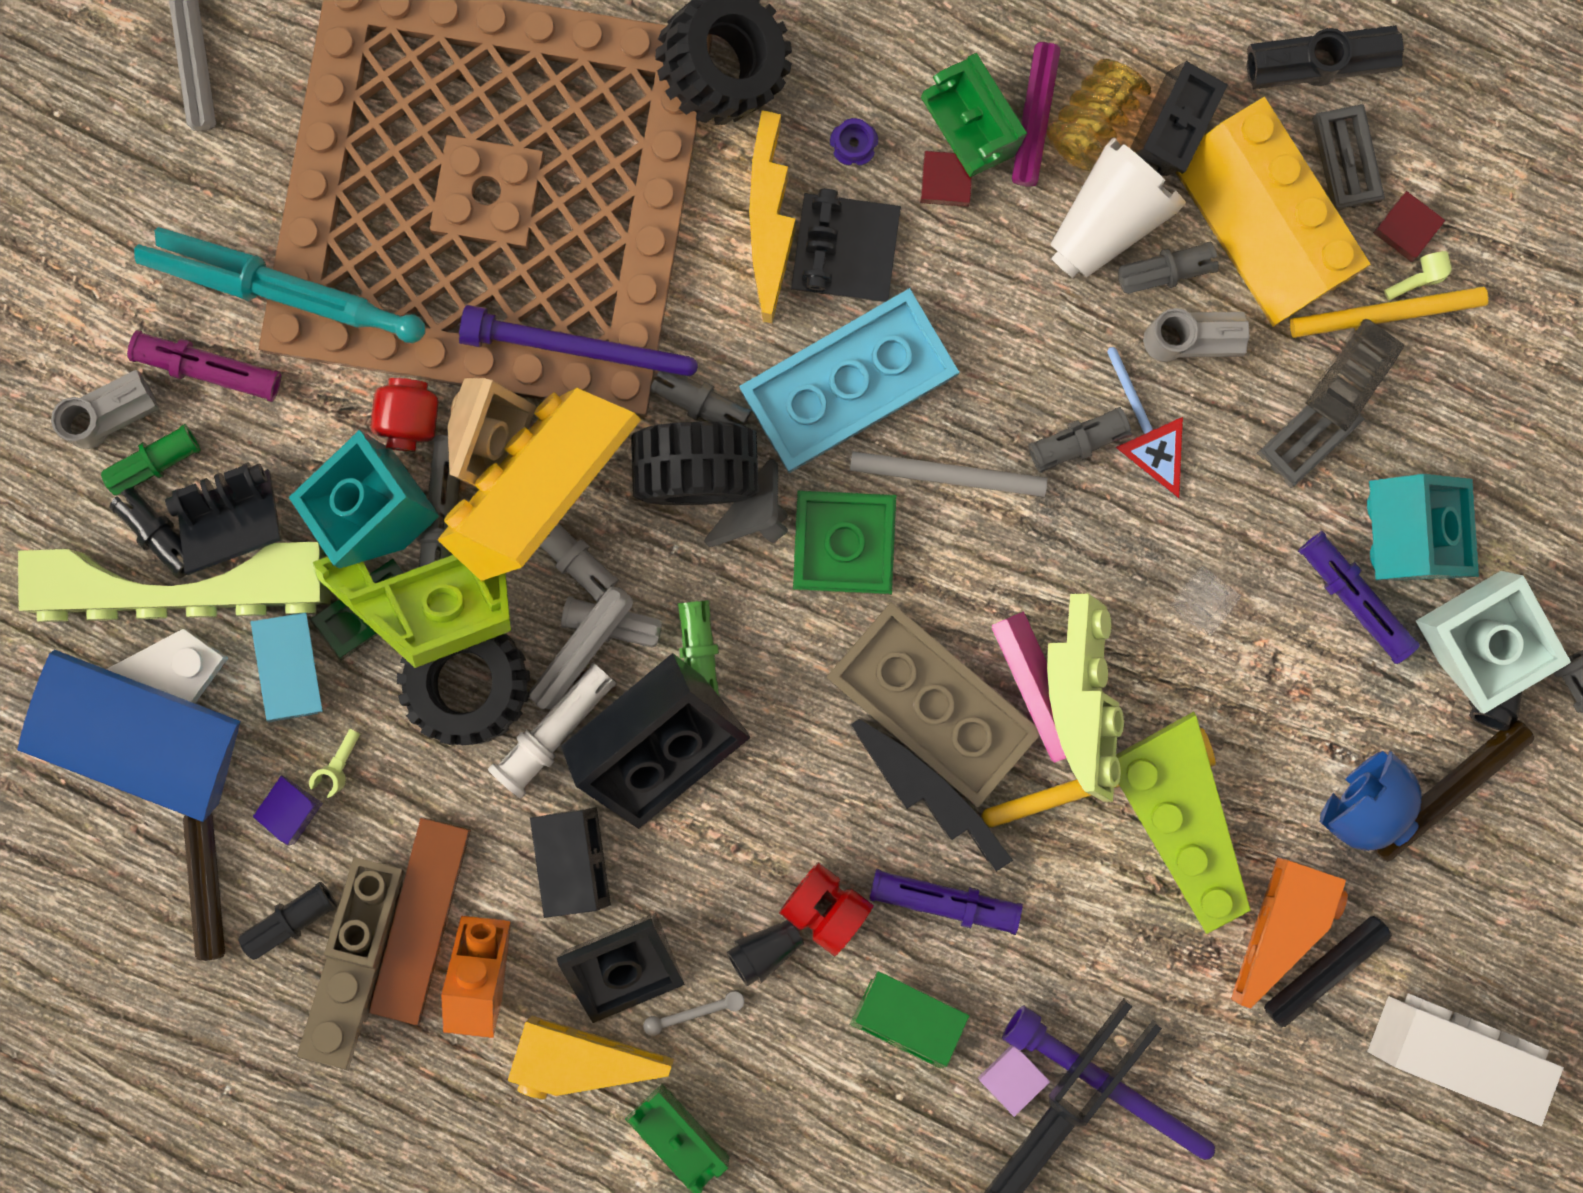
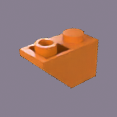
M461 916L441 994L444 1033L494 1038L503 997L511 921Z

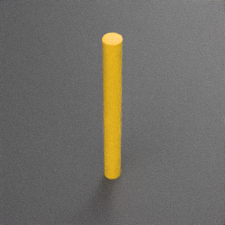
M1483 286L1291 318L1290 331L1292 337L1297 338L1488 305V292Z

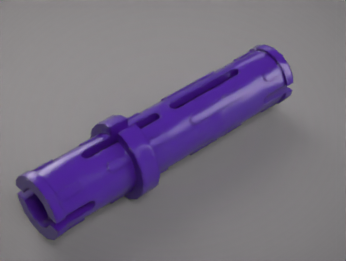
M1323 531L1314 535L1299 548L1298 552L1308 560L1326 582L1324 586L1326 591L1330 595L1336 593L1360 621L1362 626L1392 658L1391 660L1394 664L1402 662L1419 648L1420 643L1409 634L1389 608L1359 575L1362 571L1355 562L1350 564L1329 541ZM1329 562H1330V563L1333 565V567L1338 571V573L1340 574V576H1339V575L1334 571V569L1329 565ZM1346 582L1351 586L1355 593H1353V591L1347 586ZM1363 602L1369 607V609L1376 615V617H1377V618L1382 622V624L1388 629V632H1387V631L1383 628V626L1377 621V619L1371 614V612L1365 607V605L1363 604Z
M880 869L875 871L869 901H879L918 912L961 921L962 927L971 929L972 924L1009 932L1012 935H1016L1023 908V904L1019 902L1013 903L979 895V889L969 887L967 892L883 872Z

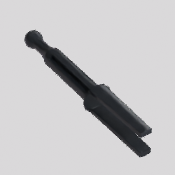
M1123 998L1048 1095L1050 1108L984 1193H1023L1075 1126L1087 1125L1162 1029L1161 1025L1155 1020L1151 1021L1088 1103L1079 1111L1063 1097L1133 1007L1130 1001Z

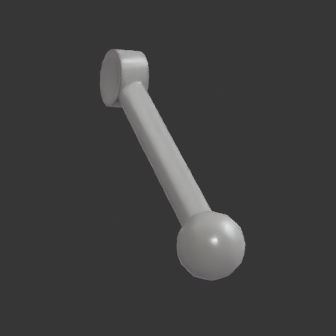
M733 990L726 994L725 999L661 1019L656 1016H650L644 1021L643 1029L646 1034L656 1036L660 1034L663 1028L723 1009H729L733 1012L738 1011L744 1005V997L739 991Z

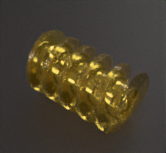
M1100 59L1093 66V74L1086 76L1081 82V90H1076L1071 95L1070 105H1065L1059 111V121H1053L1047 127V136L1056 151L1065 160L1081 170L1092 171L1094 164L1087 157L1088 153L1100 157L1104 147L1098 141L1099 138L1108 142L1113 137L1118 138L1117 133L1110 126L1111 123L1120 127H1125L1129 123L1128 117L1121 110L1122 107L1129 111H1138L1140 102L1133 93L1135 92L1145 97L1151 93V86L1146 79L1129 66L1115 60Z

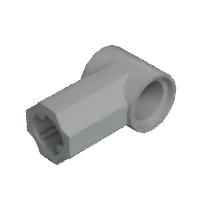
M1179 308L1168 309L1147 327L1144 332L1143 343L1148 354L1157 361L1162 362L1173 361L1179 357H1242L1247 353L1249 321L1245 317V312L1189 313ZM1168 325L1175 328L1180 336V345L1175 346L1165 342L1161 335V326Z
M134 370L81 398L70 397L63 399L54 408L51 423L53 430L64 440L80 449H92L102 444L108 435L159 410V407L141 373L138 370ZM89 413L90 425L87 430L77 435L72 434L71 423L78 414Z

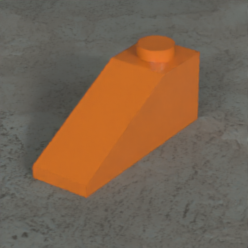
M1277 857L1231 999L1251 1009L1331 929L1333 920L1340 919L1346 907L1348 893L1343 890L1346 880Z

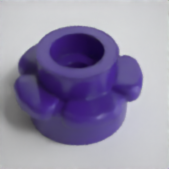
M851 118L845 120L840 126L834 128L830 136V145L835 149L834 157L840 163L847 166L852 165V163L861 166L871 161L875 154L874 147L878 145V135L875 129L861 119ZM857 139L859 142L858 146L852 147L849 144L850 140Z

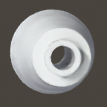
M1113 137L1103 149L1050 245L1057 252L1051 260L1071 278L1078 272L1088 277L1177 214L1186 202L1176 190L1173 194L1163 187L1165 179L1125 144L1121 146L1117 139Z

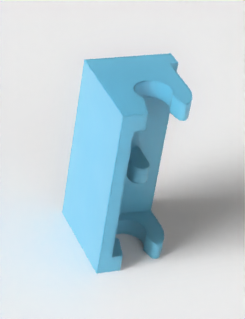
M300 613L250 621L266 721L274 722L323 712L307 614Z

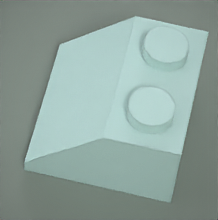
M1499 571L1416 620L1439 664L1483 714L1571 663L1523 575Z

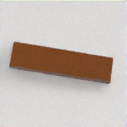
M425 817L420 818L369 1013L413 1025L420 1024L471 829Z

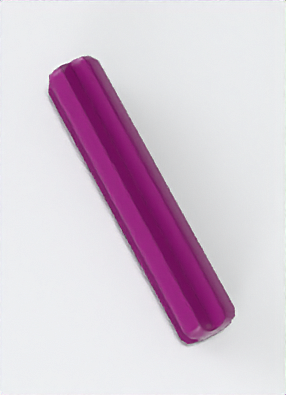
M1038 42L1034 48L1021 122L1027 135L1016 153L1012 173V182L1020 186L1034 187L1039 179L1061 52L1060 46L1054 43Z

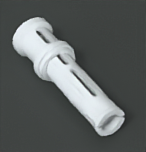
M594 662L531 733L528 730L524 733L521 732L516 737L518 744L498 765L492 764L488 768V771L518 798L521 799L526 794L524 787L543 766L550 767L555 762L553 759L556 756L553 752L610 689L617 684Z

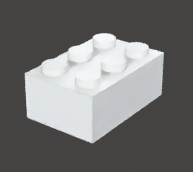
M1409 993L1406 996L1405 1002L1388 996L1367 1051L1368 1053L1395 1068L1542 1126L1564 1068L1546 1060L1549 1053L1548 1049L1454 1012L1453 1018L1450 1021L1453 1011Z

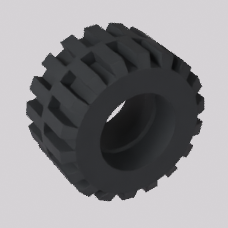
M691 0L667 21L668 25L661 30L658 38L663 44L656 49L655 60L663 62V66L657 70L659 80H667L670 86L665 93L670 100L677 97L682 102L678 109L686 115L692 111L697 112V121L707 123L714 118L715 125H725L732 120L737 122L774 99V95L783 89L786 84L783 77L790 73L792 65L785 57L792 53L791 42L784 41L782 35L788 30L783 21L777 24L773 18L777 11L771 4L763 7L759 4L760 0ZM708 34L724 39L734 49L740 64L739 79L725 75L714 65L707 49Z
M679 422L649 426L631 435L633 497L659 505H709L743 501L759 492L757 432L751 428L727 422Z
M502 634L417 668H414L402 657L400 663L405 665L403 673H397V684L402 685L403 694L398 695L401 706H406L409 711L406 717L412 724H417L422 729L421 733L427 737L438 739L440 743L449 745L482 744L492 741L491 739L496 736H502L510 730L508 727L514 721H518L523 714L521 708L524 702L528 703L527 681H531L530 671L525 668L524 661H526L523 652L514 645L515 641L508 635ZM460 653H472L481 657L487 663L492 675V688L485 703L477 710L466 713L457 712L447 707L441 699L438 690V677L442 667L451 657Z

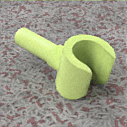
M1441 251L1421 257L1423 273L1415 274L1385 289L1384 293L1387 299L1390 301L1425 284L1434 285L1443 282L1452 270L1448 252Z
M349 729L329 765L317 770L310 777L309 787L311 790L318 786L323 774L330 776L333 780V788L327 798L343 789L346 782L343 772L346 765L345 762L361 735L360 733Z

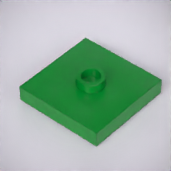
M798 490L793 590L892 595L897 495Z

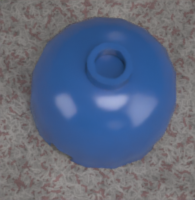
M1381 751L1365 760L1348 775L1345 780L1351 785L1346 789L1341 800L1333 793L1320 814L1319 822L1338 839L1352 848L1363 851L1378 850L1389 846L1393 842L1400 846L1407 842L1418 829L1419 825L1415 819L1421 810L1422 791L1416 776L1406 764L1391 751H1389L1388 755Z

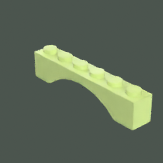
M318 542L273 543L262 548L251 559L224 574L197 583L160 586L146 585L127 580L105 569L82 552L70 549L18 551L19 611L37 613V622L68 621V612H86V620L92 621L118 620V611L136 610V619L167 618V609H186V617L207 618L217 617V608L236 607V616H265L266 607L285 606V614L288 615L306 613L307 615L316 614V605H331V591L318 580L313 562L328 556Z

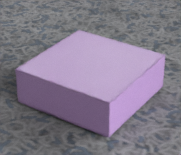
M1012 1045L978 1077L979 1081L1014 1117L1050 1083L1048 1078L1021 1050L1019 1051Z

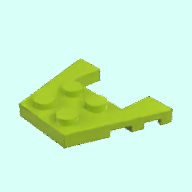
M454 555L379 583H374L364 562L343 568L334 566L328 557L313 562L318 580L414 668L511 631L506 573L481 581Z

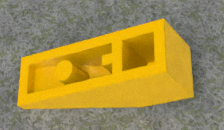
M532 1015L525 1022L508 1081L519 1084L517 1091L526 1096L546 1099L548 1094L559 1096L668 1077L674 1059Z

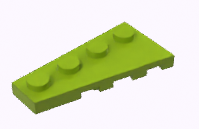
M1192 712L1116 754V757L1119 760L1121 769L1119 786L1205 933L1208 934L1251 910L1195 712Z

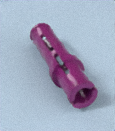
M136 330L128 345L127 358L129 361H137L167 370L169 375L174 378L183 379L185 376L224 388L264 398L270 402L275 400L280 388L282 377L280 371H272L233 358L193 348V343L184 339H180L176 343Z

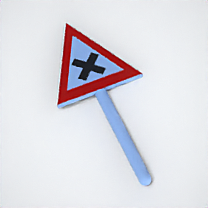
M1110 347L1107 353L1144 433L1115 448L1179 499L1183 417L1153 430L1117 349Z

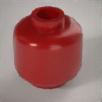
M389 378L388 385L379 387L374 393L370 424L372 433L379 438L387 439L386 449L416 452L417 443L429 442L435 436L439 405L438 397L433 392L428 391L427 382L405 378Z

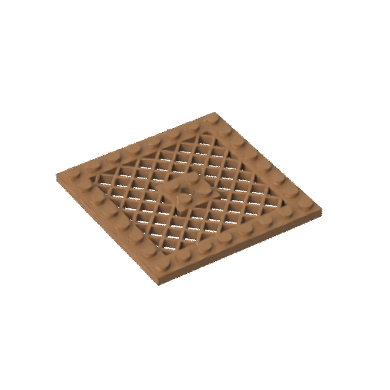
M323 0L273 270L333 288L351 275L363 292L359 297L367 299L381 310H384L377 298L399 283L411 302L394 314L404 316L419 311L431 329L425 328L423 338L411 344L399 339L397 334L373 327L356 328L267 299L258 350L266 354L462 386L464 378H486L493 380L518 396L545 400L554 392L561 396L575 388H579L632 411L637 416L647 417L651 397L650 389L653 384L655 370L493 340L491 344L482 343L481 347L460 344L459 334L448 331L461 323L463 310L466 305L484 307L496 299L508 316L503 322L522 325L521 322L543 307L556 324L555 327L550 329L551 331L571 334L569 331L571 328L591 315L604 332L598 338L599 340L659 351L698 121L696 120L697 112L692 111L686 115L678 109L682 102L677 97L672 100L669 99L665 91L670 86L667 80L660 81L657 70L663 66V62L655 60L656 49L663 44L658 38L661 30L667 25L516 0ZM372 31L380 32L370 39ZM708 34L707 36V49L709 56L711 53L713 36L711 34ZM402 36L428 41L412 51ZM395 39L406 56L384 71L373 54ZM450 44L476 49L460 59ZM440 48H443L454 64L432 79L420 62ZM498 52L524 57L508 67ZM490 55L501 70V73L480 87L468 70ZM367 59L378 75L362 86ZM546 60L572 65L556 75ZM538 63L549 81L528 95L516 77ZM415 67L425 81V84L403 98L392 82ZM594 68L620 73L604 83ZM585 71L597 89L576 103L564 85ZM462 75L473 92L451 106L440 89ZM642 76L655 78L653 91ZM633 79L645 97L624 111L612 93ZM510 83L521 100L499 114L488 97ZM384 87H387L398 103L375 118L364 101ZM555 91H558L569 108L547 122L536 105ZM434 94L445 109V112L423 126L412 109ZM605 98L617 116L595 130L584 112ZM482 102L493 120L471 134L460 119V116ZM359 107L369 123L353 133L357 108ZM649 109L645 136L643 138L632 120ZM529 110L541 128L519 142L508 127V124ZM406 114L417 131L395 146L383 129ZM577 118L589 136L567 150L555 132ZM454 122L465 138L446 135L444 152L442 153L431 137ZM625 126L637 144L615 158L603 140ZM499 130H502L512 146L486 142L485 140ZM378 133L389 150L366 165L355 148ZM549 137L561 155L543 167L544 152L532 148ZM425 141L437 159L414 173L403 156ZM594 146H597L608 161V164L587 178L575 160ZM350 153L361 170L344 181ZM641 156L635 186L623 167ZM398 161L409 178L386 193L375 178V175ZM569 165L581 183L559 198L547 179ZM440 172L434 201L422 184ZM616 173L629 191L607 206L595 187ZM369 180L381 198L358 213L347 198V195ZM485 181H493L501 187L499 198L490 205L480 204L475 201L474 197L478 185ZM541 185L552 200V203L535 214L539 187ZM417 188L429 206L406 221L394 203ZM586 193H589L601 211L581 225H578L566 207ZM341 201L352 218L335 229ZM633 202L627 233L614 215ZM389 208L400 226L380 240H377L366 223ZM560 212L572 228V231L550 245L538 227ZM431 220L430 232L433 235L444 237L426 249L414 231ZM608 220L620 239L598 253L586 235ZM360 228L372 245L349 260L338 245V242ZM532 232L544 250L522 265L510 248L528 250ZM408 236L420 254L400 268H397L386 253V250ZM462 240L492 245L474 257ZM580 240L592 256V259L570 273L558 254ZM456 243L468 262L445 277L433 259ZM331 249H333L343 266L327 276ZM624 250L620 279L618 281L606 262ZM504 251L516 270L494 285L481 267ZM377 256H380L391 271V274L369 288L357 270ZM552 260L564 278L542 293L530 277V274ZM428 263L440 281L417 297L405 278ZM597 268H600L612 287L590 301L577 282ZM476 271L488 290L465 305L453 286ZM524 279L536 298L513 313L501 294ZM571 287L584 306L562 321L549 302ZM447 291L459 307V310L437 325L425 306ZM616 297L610 329L597 310Z

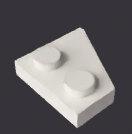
M182 629L107 668V670L196 703L228 660V657L189 629Z

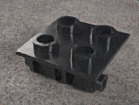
M819 189L818 195L804 193L791 290L879 302L888 301L901 206L838 198V191L833 189Z
M247 462L238 468L224 472V476L222 473L215 474L216 489L205 478L200 480L202 492L195 483L182 489L173 490L172 496L165 499L170 515L172 517L178 515L186 575L281 541L269 469L264 470L261 464L251 466Z

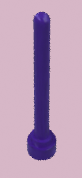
M466 305L461 318L459 343L464 345L481 347L482 343L491 344L493 340L683 376H692L698 369L697 361L690 356L496 320V315L488 314L487 308Z
M1025 1005L1021 1006L1007 1024L1002 1039L1019 1051L1026 1048L1032 1052L1036 1049L1066 1070H1069L1080 1054L1046 1032L1047 1026L1041 1023L1040 1015ZM1090 1061L1078 1078L1098 1090L1110 1074ZM1121 1081L1108 1096V1098L1200 1159L1209 1160L1214 1156L1215 1146L1210 1140Z

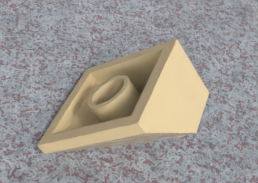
M464 378L460 392L455 395L452 401L451 417L448 423L450 475L475 486L474 484L478 477L493 463L500 465L509 453L504 449L506 444L522 428H529L536 406L493 380L486 378Z

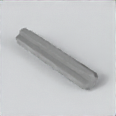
M169 0L186 123L193 131L209 130L215 127L216 120L198 0Z
M613 586L607 589L530 689L529 697L539 708L552 709L631 609L633 599L625 590Z

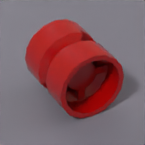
M817 862L787 899L779 914L799 930L812 929L813 941L835 957L855 935L872 911L874 905L853 888L844 891L840 889V878ZM821 898L832 903L823 916L814 909Z

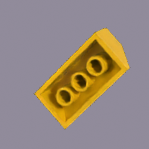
M1265 96L1226 119L1204 135L1186 172L1183 174L1176 172L1272 327L1350 281L1371 265Z
M575 388L561 396H558L555 392L550 394L536 408L534 414L538 417V420L529 430L526 427L522 428L506 444L504 449L509 454L500 465L493 463L478 477L474 485L479 490L469 502L466 499L460 501L447 514L444 522L448 527L437 540L481 581L522 568L641 421L634 412L579 388Z

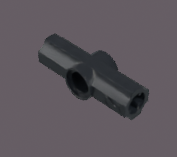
M1397 25L1347 32L1326 28L1318 31L1314 36L1253 43L1247 48L1246 67L1248 80L1251 82L1253 90L1300 83L1324 86L1330 84L1334 79L1399 71L1403 66L1404 45L1402 33L1398 31ZM1319 49L1329 52L1333 57L1334 65L1328 66L1320 63L1316 58L1315 50Z

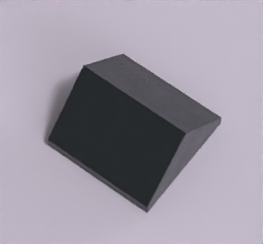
M656 912L566 949L557 957L558 966L592 1023L685 985Z

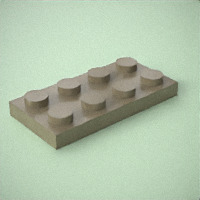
M892 602L889 603L826 677L977 808L1040 736L1036 725Z

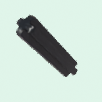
M1375 916L1369 917L1267 1002L1264 1006L1267 1015L1276 1025L1281 1028L1286 1027L1388 942L1392 937L1389 928L1380 918Z

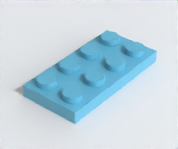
M909 288L739 386V389L787 472L791 473L957 377L960 372Z

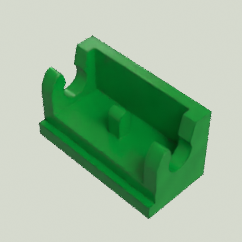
M977 53L968 56L966 60L954 64L933 76L936 84L924 90L921 99L969 177L1015 157L1027 132Z
M878 971L874 979L870 980L849 1025L937 1068H944L948 1066L970 1015Z
M663 1083L625 1118L631 1127L692 1193H701L704 1189L703 1187L714 1176L718 1178L728 1169L730 1157Z

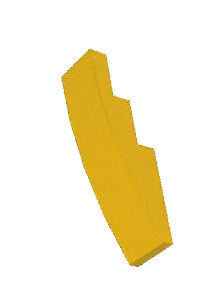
M761 110L752 159L749 215L753 273L763 322L773 323L796 231V219L780 215L788 183V166L773 163L781 131V114Z

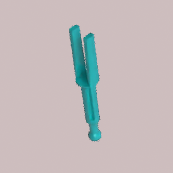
M161 227L154 230L156 246L205 263L140 244L134 248V257L137 264L239 297L248 302L257 296H261L356 328L373 327L397 334L399 339L411 344L420 341L425 335L423 320L414 314L399 316L375 307L365 298L267 268L264 259L257 255L253 256Z

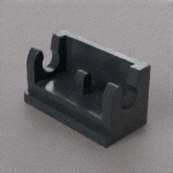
M1188 61L1171 69L1166 73L1130 149L1144 161L1158 165L1157 173L1162 176H1169L1175 172L1185 173L1228 84Z
M597 807L531 817L530 824L544 918L593 912L611 906Z

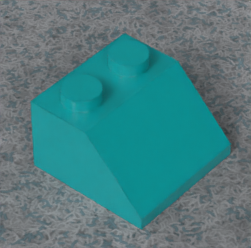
M358 430L289 496L292 504L332 564L338 568L404 550L440 516L393 450L386 449V445L361 430Z
M1417 474L1369 481L1370 495L1367 499V511L1372 520L1373 544L1370 549V560L1375 569V580L1404 581L1479 577L1473 479Z

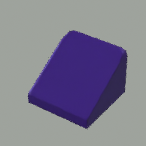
M281 775L253 815V818L278 840L290 846L298 841L323 803Z

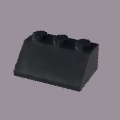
M672 653L562 744L561 748L575 786L639 829L748 741L750 736L706 679Z

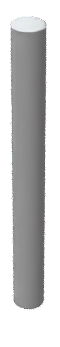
M852 451L850 471L1045 497L1048 481L1047 477Z

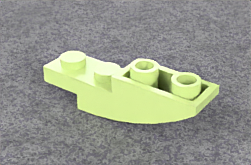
M1089 593L1070 594L1067 643H1048L1047 672L1053 719L1062 749L1083 790L1103 802H1113L1114 787L1119 784L1121 775L1120 763L1116 757L1117 737H1120L1123 732L1124 717L1122 709L1119 707V702L1102 692V688L1106 686L1108 681V666L1104 659L1105 639H1108L1111 634V617L1107 607Z

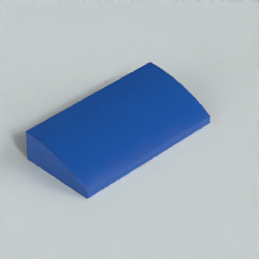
M54 649L49 654L35 687L17 750L204 822L220 804L241 721Z

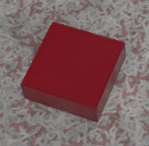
M925 151L923 155L920 203L969 207L972 177H969L956 154Z
M1406 191L1400 196L1373 233L1412 262L1419 256L1446 220Z

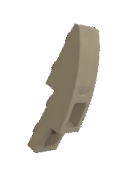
M353 857L324 952L327 958L296 1057L349 1071L362 1024L367 1022L390 935L401 886L402 869Z

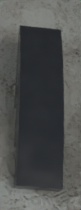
M857 719L850 724L904 808L908 809L923 799L946 836L953 840L967 830L990 867L996 872L1013 861L982 818L941 776L904 746L864 721Z

